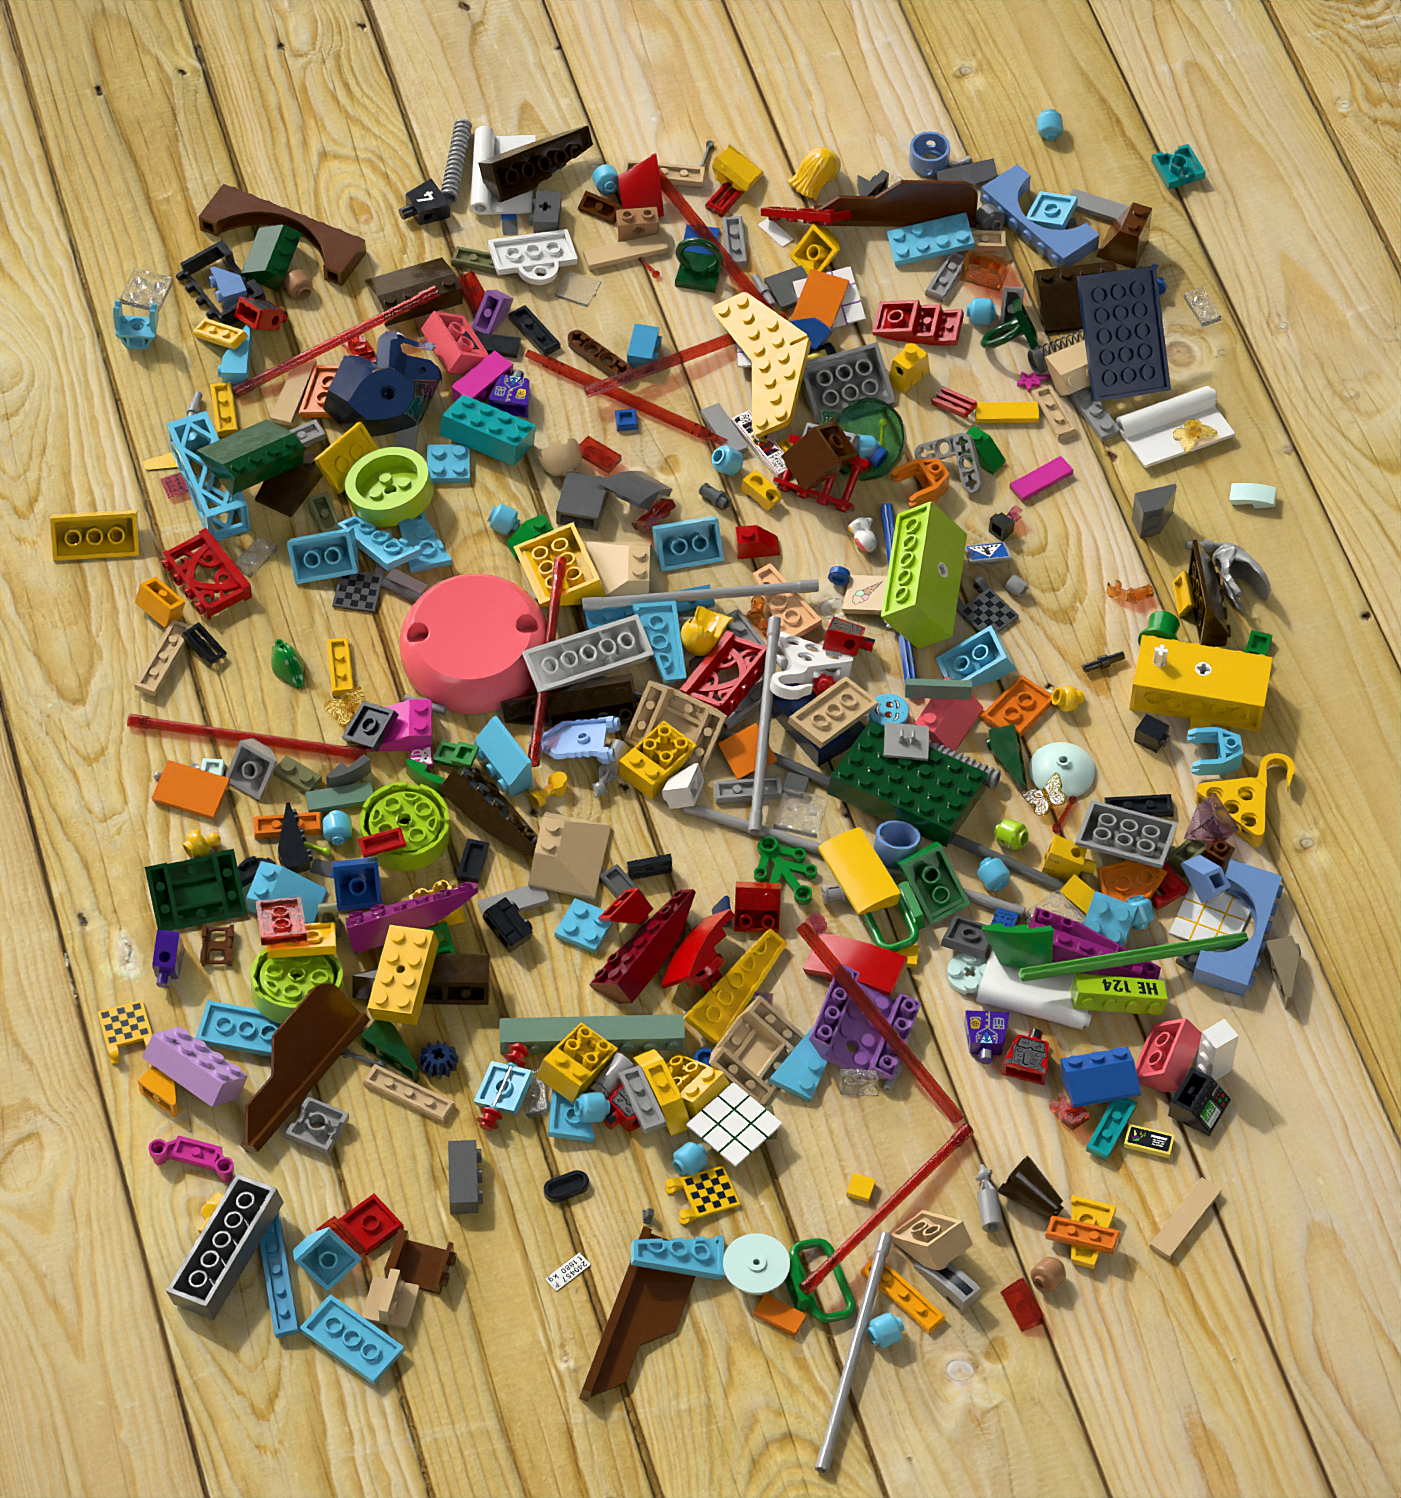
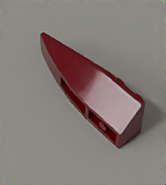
M680 889L676 891L672 898L623 946L609 956L605 966L594 975L595 978L589 984L591 988L618 1004L633 1003L669 956L688 917L696 894L695 890Z

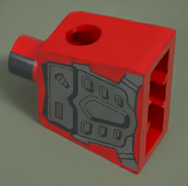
M239 297L234 315L255 330H279L281 323H285L288 319V313L273 303L246 297Z
M833 616L827 629L822 649L857 656L859 649L872 652L875 639L864 636L865 627Z
M1033 1028L1030 1029L1028 1036L1017 1035L1004 1059L1002 1075L1045 1085L1049 1043L1041 1040L1043 1036L1041 1030Z
M621 1085L608 1099L610 1102V1114L605 1117L603 1122L610 1130L620 1124L626 1131L631 1132L641 1126Z

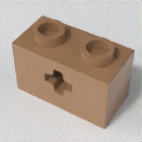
M657 207L616 210L618 242L659 234Z

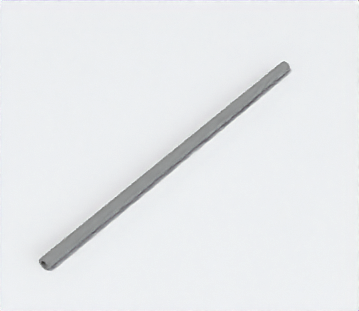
M696 804L684 807V813L748 832L749 821ZM762 825V832L758 836H771L780 843L821 855L818 851V846L821 843ZM885 866L892 878L906 881L901 869ZM963 888L969 901L995 910L1001 908L1019 914L1020 918L1024 916L1026 907Z

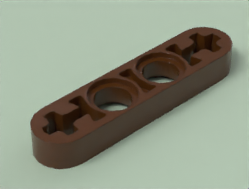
M573 330L568 334V347L618 383H627L631 380L632 368L624 360L583 331ZM593 348L596 349L597 352L595 354H589L587 353V350ZM605 359H610L613 361L609 365H605L602 363V361Z

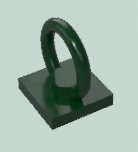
M687 238L681 241L675 250L676 258L680 263L675 286L715 293L724 264L721 250L714 243L702 238ZM690 246H700L711 251L714 256L685 251L684 249Z
M1020 298L1012 302L1013 313L1016 318L986 333L980 341L981 347L985 349L995 348L1022 335H1025L1031 349L1039 346L1038 333ZM1013 329V330L1010 331L1009 333H1007V334H1005V335H1003V336H1001V337H999V338L993 339V338H995L996 336L1000 335L1001 333Z

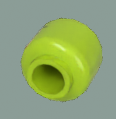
M1011 819L1003 820L996 826L994 831L998 845L1013 851L1023 848L1029 839V832L1025 824Z

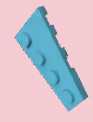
M423 512L412 520L408 518L398 522L402 539L408 541V545L412 547L417 545L422 548L421 556L408 561L410 573L453 565L450 555L445 551L444 545L437 538L433 527L428 523Z
M353 516L337 523L338 530L354 527L358 547L387 571L422 555L421 547L417 545L412 547L408 545V541L402 538L397 540L391 536L390 532L386 530L379 531L375 525L359 517Z
M676 601L633 604V612L639 616L654 653L652 655L664 684L686 682Z
M813 1027L768 1080V1083L808 1102L812 1099L828 1062L821 1058L809 1040Z
M552 1089L548 1136L594 1143L595 1135L594 1131H592L591 1123H583L579 1117H576L574 1103Z
M723 1235L709 1239L701 1236L689 1240H683V1237L669 1241H663L662 1238L633 1240L631 1243V1265L722 1280L724 1277Z

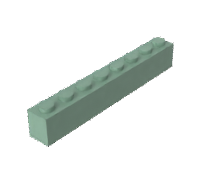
M684 1014L500 1018V1054H510L511 1051L508 1049V1046L515 1043L524 1045L529 1054L532 1055L550 1053L581 1022L617 1047V1051L630 1053L632 1051L648 1052L655 1049L656 1051L668 1050L676 1052L678 1050H685Z

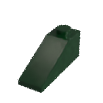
M1011 724L989 729L990 738L986 739L989 751H993L996 758L1024 793L1028 792L1020 736L1016 726Z
M374 1020L361 1035L362 1048L417 1083L419 1081L418 1067L394 1024L389 1021Z

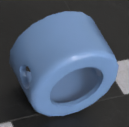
M929 131L917 134L912 139L909 162L911 168L916 173L927 177L935 176L936 171L943 170L949 164L950 143L945 136ZM931 140L935 142V145H928L926 142ZM934 154L938 158L926 159L922 158L921 155Z
M893 820L884 822L876 830L874 850L884 866L900 869L897 862L918 851L920 833L913 825L904 821Z

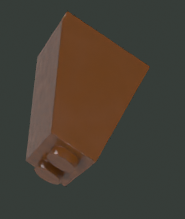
M1133 202L1110 226L1097 253V258L1115 261L1116 264L1129 268H1136L1149 240L1152 208Z
M837 421L813 427L781 457L785 462V466L795 476L798 485L805 491L817 487L860 455Z

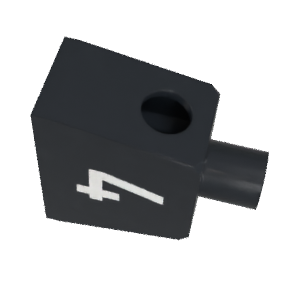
M432 178L407 192L405 195L406 206L399 209V214L403 220L413 216L418 225L450 218V204Z

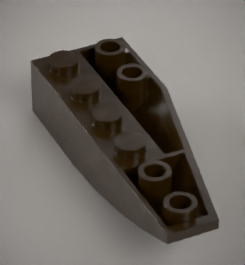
M631 673L522 695L501 701L504 721L507 724L554 727L562 721H583L585 719L615 716V718L619 717L621 725H626L632 722L637 710V701Z
M476 767L453 769L439 790L485 832L504 844L534 857L538 835L499 792L498 786L488 782L484 778V773Z
M444 953L435 956L423 1004L489 1005L490 954ZM378 969L352 975V998L370 999Z

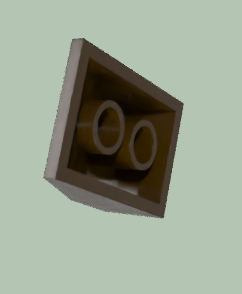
M305 450L303 464L263 481L255 501L292 517L323 477V473L314 461L318 455Z

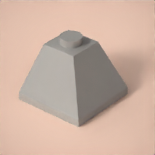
M255 739L240 740L225 777L230 778V784L261 800L278 760L269 747Z

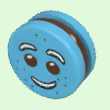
M882 694L874 698L878 701L877 708L869 713L868 722L872 721L885 727V722L908 724L909 706L902 697L895 694Z

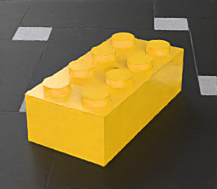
M394 925L389 926L367 1007L373 1019L410 1025L418 1024L439 945L434 931Z

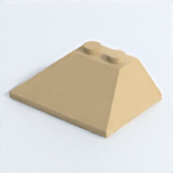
M586 541V551L600 578L605 597L649 594L651 542Z
M649 680L624 741L636 746L664 720L697 744V747L681 768L686 769L698 763L703 775L727 716L705 702L674 688Z
M545 812L534 852L528 886L594 900L611 825Z
M760 995L735 1019L711 1052L709 1064L715 1069L724 1072L729 1082H734L759 1104H765L777 1088L768 1083V1080L805 1035Z

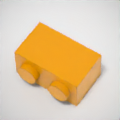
M156 576L140 584L135 601L141 609L164 628L169 626L172 619L180 621L186 602Z

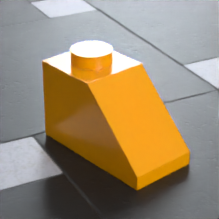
M152 1066L138 1080L140 1093L176 1117L178 1114L176 1083L172 1078L155 1066Z

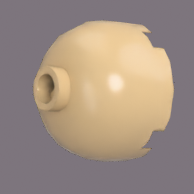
M569 438L567 439L568 443L562 444L561 441L556 442L541 452L542 457L538 456L543 468L549 474L565 478L567 471L575 472L582 460V452L576 439Z

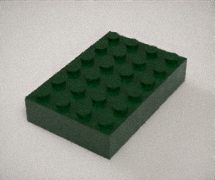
M870 721L831 774L827 794L886 821L897 820L909 823L918 829L920 836L933 842H938L947 848L985 793L989 773L930 747L928 749V761L884 757L885 727Z

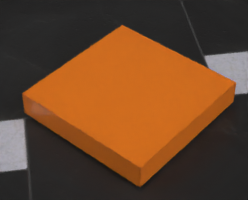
M757 723L717 743L737 780L745 779L755 774L759 733ZM769 745L766 767L777 762V758Z

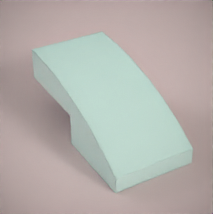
M1235 483L1231 485L1230 503L1231 505L1253 504L1254 509L1275 507L1277 488L1263 484Z

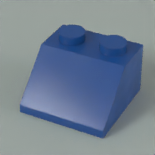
M377 857L332 862L337 911L371 908L382 904Z

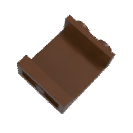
M399 1229L384 1268L385 1278L388 1279L390 1269L400 1270L401 1280H404V1282L419 1285L420 1290L440 1295L442 1287H446L449 1281L450 1273H448V1270L456 1262L457 1253L454 1252V1243L449 1242L446 1250L411 1241L409 1240L408 1231Z

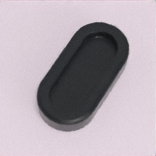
M574 1170L548 1180L544 1185L545 1198L552 1203H558L583 1194L589 1187L588 1175L583 1171Z

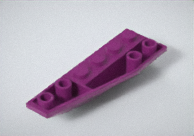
M465 882L457 888L443 889L437 893L386 906L378 904L371 907L370 911L364 913L356 911L349 914V917L345 918L346 929L354 954L384 945L390 925L425 929L438 922L479 892L477 883Z
M1038 907L1035 908L1028 927L1032 929L1051 925L1054 929L1051 963L1130 951L1077 921ZM1151 961L1080 972V974L1159 980L1161 967Z

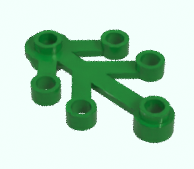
M763 837L757 844V851L761 857L758 867L754 870V879L757 882H764L767 879L766 868L769 859H771L774 863V869L769 883H779L782 875L794 892L795 902L802 906L809 904L812 900L811 888L806 885H800L791 871L802 873L806 879L812 880L817 877V867L813 864H800L806 859L804 849L780 846L774 837ZM801 854L802 857H796L795 855ZM780 855L792 857L794 862L783 860ZM758 873H763L764 875H763V876H758L757 874H758Z

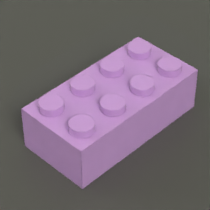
M175 1027L152 1034L142 1056L143 1059L211 1107L238 1099L248 1075L241 1071L239 1066L229 1063L222 1054L209 1049L203 1041L195 1039L182 1027Z

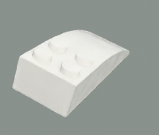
M638 614L522 651L538 693L586 681L645 662L654 654Z

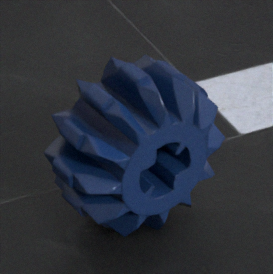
M438 1039L435 1045L428 1042L427 1048H422L419 1058V1064L423 1073H428L430 1079L437 1075L439 1080L442 1078V1075L450 1077V1071H456L459 1061L454 1046L449 1047L447 1041L440 1044Z

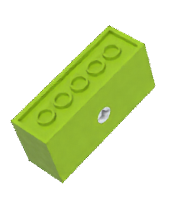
M931 501L897 514L881 618L887 623L886 627L888 629L893 627L917 649L953 636L967 541V533Z

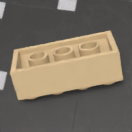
M1085 340L1044 357L1058 396L1069 395L1090 386Z

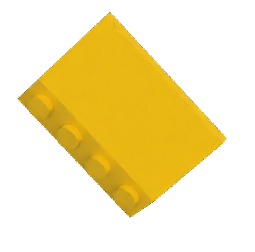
M573 522L514 546L540 607L582 605L581 598L606 596L600 578Z

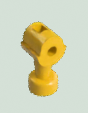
M560 771L554 774L551 773L548 778V785L541 791L534 790L529 793L528 796L532 804L536 808H540L546 803L545 799L551 795L555 797L563 796L567 791L566 774Z

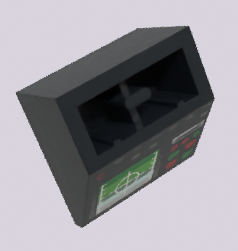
M1191 1067L1170 1102L1168 1116L1210 1136L1231 1099L1211 1076Z

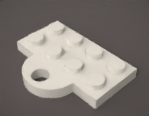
M567 229L488 240V248L497 274L518 273L525 282L533 285H545L552 282L557 277L558 267L576 265L578 261ZM543 273L545 276H537L536 274Z

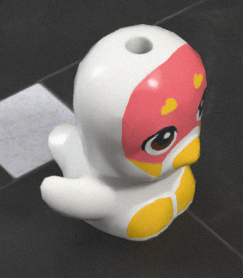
M860 517L854 520L848 529L854 535V543L862 551L869 553L875 550L878 544L874 532L871 531L873 519L870 517Z

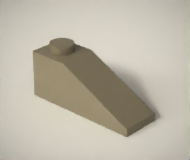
M1293 936L1268 940L1264 949L1265 958L1285 1010L1290 1008L1298 959L1301 956L1300 946L1298 943L1295 944Z

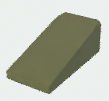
M328 492L308 497L307 505L320 533L338 530L337 523L340 522Z
M1192 834L1169 854L1167 864L1176 874L1184 877L1186 873L1181 863L1198 855L1203 856L1205 849L1210 844Z

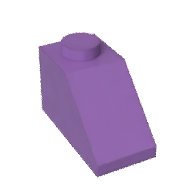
M486 290L471 328L481 333L492 334L507 317L514 298L498 290Z

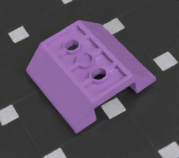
M839 963L809 1040L822 1059L863 1079L892 1080L921 1002L902 993L893 1000L858 983L857 979L860 973ZM861 1006L869 1008L871 1015H865L861 1011ZM846 1044L854 1045L856 1052H850Z

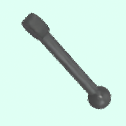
M711 140L706 142L707 149L702 164L699 165L705 167V170L710 149L714 147V142Z
M348 1048L341 1054L343 1058L352 1057L373 1065L376 1064L382 1068L386 1066L383 1060L375 1061L351 1053Z

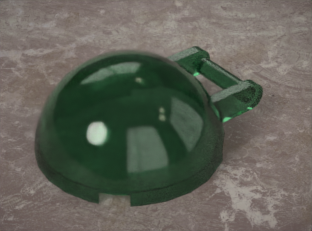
M864 397L851 401L852 403L845 407L841 413L821 409L820 415H822L820 425L829 423L830 418H835L843 431L857 435H872L878 442L880 441L879 420L885 419L887 421L884 429L883 447L889 452V455L880 467L875 468L871 466L869 473L863 471L862 474H859L857 481L878 480L888 475L902 460L907 442L906 427L898 412L885 401ZM845 466L839 472L849 478L852 470H850L851 467Z

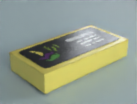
M1129 1124L1123 1148L1169 1158L1175 1135Z

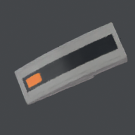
M919 1262L914 1265V1269L945 1299L949 1297L962 1311L980 1298L981 1288L952 1263L949 1262L948 1266L942 1270L924 1267Z

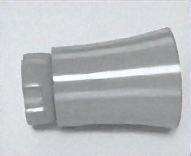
M615 1053L608 1065L588 1088V1092H600L608 1100L622 1085L619 1079V1072L633 1068L635 1065L624 1055Z

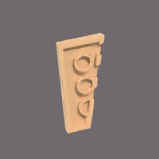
M771 563L753 573L756 585L787 583L785 578ZM798 593L762 595L771 615L781 618L780 632L800 638L822 625V619Z

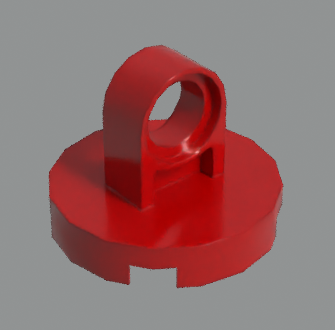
M717 953L718 956L693 979L685 982L688 987L699 983L707 993L712 988V982H718L723 977L718 970L725 962L720 953Z

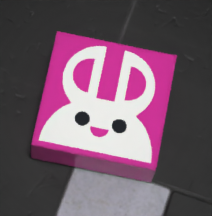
M431 746L409 748L410 759L428 764V769H433Z

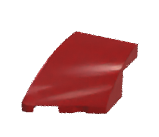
M653 153L649 158L641 163H637L630 170L618 176L622 210L657 207L658 217L664 216L657 154Z

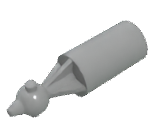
M614 739L609 744L610 749L614 748L615 762H611V764L601 763L598 768L599 782L592 783L591 785L595 792V798L608 793L609 790H607L606 784L616 778L619 772V760L629 751V746L621 740Z
M982 1164L976 1177V1181L982 1182L980 1191L977 1193L982 1229L985 1232H996L1003 1228L998 1192L989 1182L993 1171L986 1169L985 1165Z

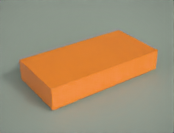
M766 1293L753 1311V1316L794 1337L807 1319V1314Z

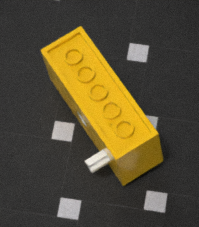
M1142 635L1129 709L1190 720V717L1212 719V724L1260 732L1273 657Z

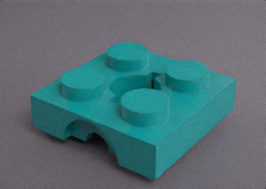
M1189 144L1179 146L1172 154L1159 152L1152 155L1151 162L1168 190L1205 179L1206 172Z

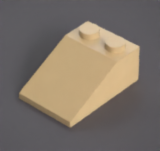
M922 1210L890 1233L893 1236L892 1241L924 1267L934 1270L946 1268L950 1261L964 1255L966 1250L973 1245L963 1221Z

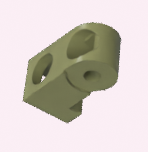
M336 902L318 903L319 923L335 922L336 937H340L339 913Z

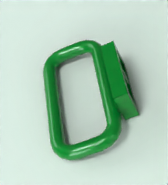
M908 881L900 883L899 886L895 882L901 892L897 905L910 931V936L907 939L894 944L885 943L872 913L862 914L876 946L893 952H898L914 945L919 938V930L926 927L923 913Z
M812 1238L795 1243L789 1251L790 1269L784 1280L795 1309L805 1312L807 1307H809L813 1317L824 1323H832L850 1318L855 1312V1300L831 1243L821 1238ZM815 1247L822 1248L825 1251L846 1303L844 1310L833 1313H823L820 1310L798 1255L800 1251Z

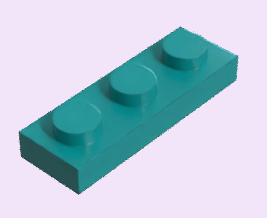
M1129 1098L1111 1101L1086 1147V1152L1107 1161L1136 1109L1137 1102Z

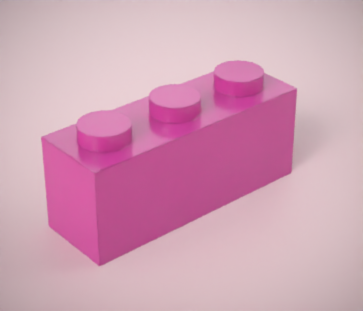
M496 351L484 357L481 363L475 368H471L463 378L453 384L452 400L456 402L463 394L483 403L489 398L501 375L511 376L513 363Z

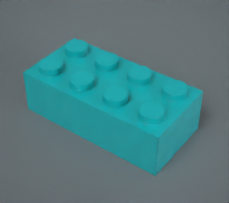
M462 394L442 415L440 435L514 466L534 445L536 425Z

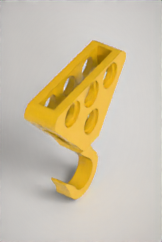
M1271 753L1261 760L1259 774L1256 778L1248 777L1199 783L1196 788L1195 804L1251 846L1260 847L1263 844L1265 833L1266 769L1271 765L1284 767L1287 771L1286 785L1287 792H1289L1295 773L1294 762L1287 755ZM1207 803H1209V804H1210L1211 806H1213L1215 809L1209 808L1208 805H1207ZM1224 815H1225L1226 817H1228L1230 820H1232L1233 822L1227 821V820L1224 818ZM1241 829H1244L1250 835L1244 834Z

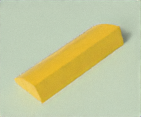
M861 827L839 834L818 846V851L858 916L898 904L901 892Z

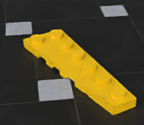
M772 929L766 931L683 1017V1020L716 1046L735 1019L744 1011L786 947L787 942Z

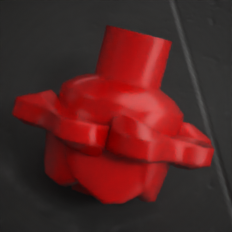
M823 673L818 678H814L813 683L815 685H813L812 690L815 692L816 697L835 684L833 676H827Z

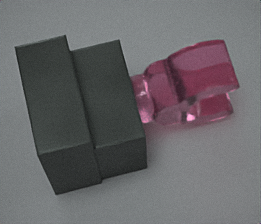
M1015 505L1007 515L1002 512L999 514L995 513L990 518L988 532L1002 542L1014 532L1015 522L1021 519V516L1018 514L1022 512V509Z

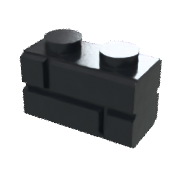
M504 897L484 911L483 920L509 953L531 939L533 927L528 919H523L520 916L519 908L514 901L510 902Z

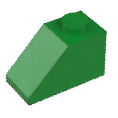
M973 425L966 434L971 435L974 439L980 467L993 475L1006 462V459L991 436ZM962 438L963 441L960 442V446H964L965 448V444L968 443V440ZM965 449V452H962L961 454L971 453V451H966ZM967 457L968 460L973 462L971 457Z
M543 513L524 521L508 539L506 545L515 560L519 558L514 546L553 531V527Z

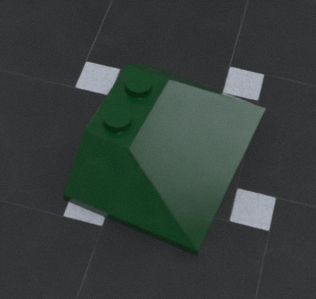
M234 849L214 852L208 856L169 864L166 862L145 867L158 930L174 931L248 915Z

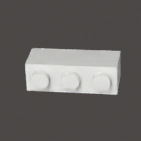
M1225 1019L1202 1032L1196 1062V1070L1211 1076L1215 1081L1232 1071L1239 1036Z

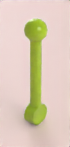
M880 419L879 444L880 447H883L884 429L887 425V421L885 419Z
M306 841L304 842L306 847L320 851L324 856H328L331 853L328 847L322 848Z

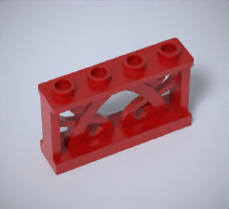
M207 528L202 529L198 535L170 550L162 551L163 560L161 563L166 572L170 571L177 586L181 585L186 598L194 602L197 612L200 615L203 614L207 620L243 599L247 601L252 598L251 584ZM199 548V549L195 552V554L191 552V551H193V550ZM182 556H188L191 558V560L187 558H181L180 560L184 562V564L181 566L175 562L176 559ZM208 557H211V558H212V561H211V562H205V561H206V559H207ZM198 564L205 568L219 567L214 578L215 584L194 580ZM225 576L227 580H222V584H220L219 579ZM215 593H219V599L212 603H207L204 599L206 596H210L211 600H213Z
M726 631L683 684L680 691L717 708L728 718L763 675L767 645L757 644L737 637L733 632ZM737 664L739 677L719 684L717 675L719 671L730 669ZM718 694L721 701L715 700L714 695Z

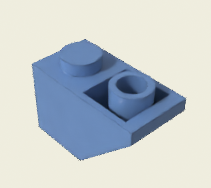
M210 267L211 276L208 277L212 289H216V300L218 303H222L224 310L237 304L239 297L248 298L247 290L240 275L217 267Z
M1201 855L1181 863L1201 903L1221 895L1231 887L1222 868Z

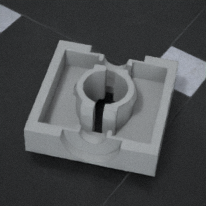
M307 1096L301 1106V1112L297 1121L294 1124L291 1123L286 1131V1139L328 1156L349 1120V1113ZM322 1122L325 1126L313 1128L310 1124Z

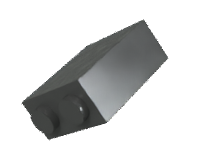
M567 471L556 509V524L567 525L573 522L575 527L598 531L609 491L600 490L597 488V485L605 477Z

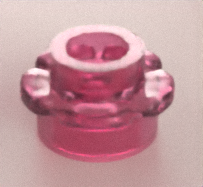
M813 913L806 919L805 929L808 932L818 935L827 928L824 916L819 913Z

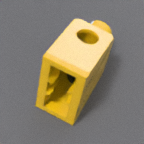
M914 343L906 344L904 350L892 360L889 374L890 384L903 394L930 372L928 354Z
M1054 834L1044 855L1041 872L1055 878L1069 880L1074 874L1078 877L1081 871L1093 875L1097 862L1085 859L1087 848L1076 846L1075 842Z

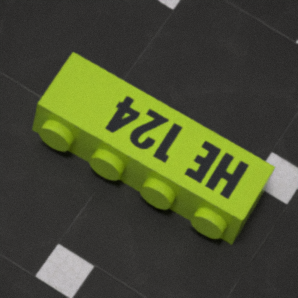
M1075 973L1070 988L1074 1009L1162 1016L1168 1001L1164 980Z

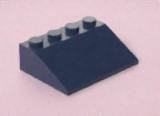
M791 683V684H784V685L794 687V686H798V685H801V684ZM812 690L810 695L799 699H785L773 693L771 714L817 767L850 749L865 728L864 724L859 720L820 749L788 723L791 715L816 698L815 692Z

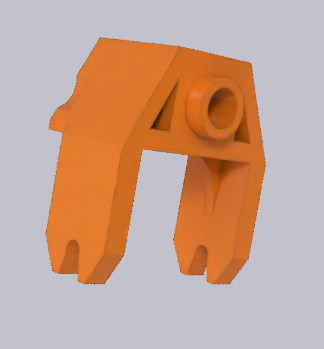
M914 459L897 466L891 471L892 476L890 478L893 482H900L916 476L923 486V490L909 497L910 502L908 505L910 508L930 501L934 502V504L937 503L939 497L943 496L949 488L950 474L940 459Z

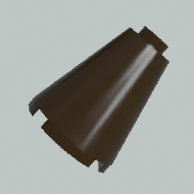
M1028 1155L1017 1165L1008 1176L1007 1182H1003L997 1191L1001 1195L1047 1219L1052 1215L1058 1216L1064 1209L1061 1205L1063 1199Z

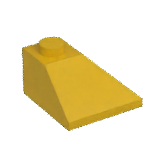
M813 224L789 256L799 266L802 265L807 275L810 269L823 272L839 252V240L826 227Z

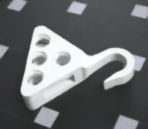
M780 632L776 661L783 672H777L772 675L770 690L775 695L785 699H799L810 695L814 684L813 679L818 678L823 673L827 676L832 675L834 681H839L845 676L849 678L853 657L822 649L823 646ZM787 642H794V643H797L798 645H792V644H789V643H787ZM808 649H814V650H816V651H818V652H812V651H809ZM828 656H833L838 659H831ZM825 669H831L835 672H828ZM798 683L801 685L791 687L784 684Z

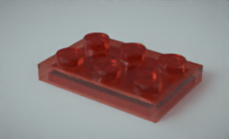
M301 896L256 901L261 946L307 941Z

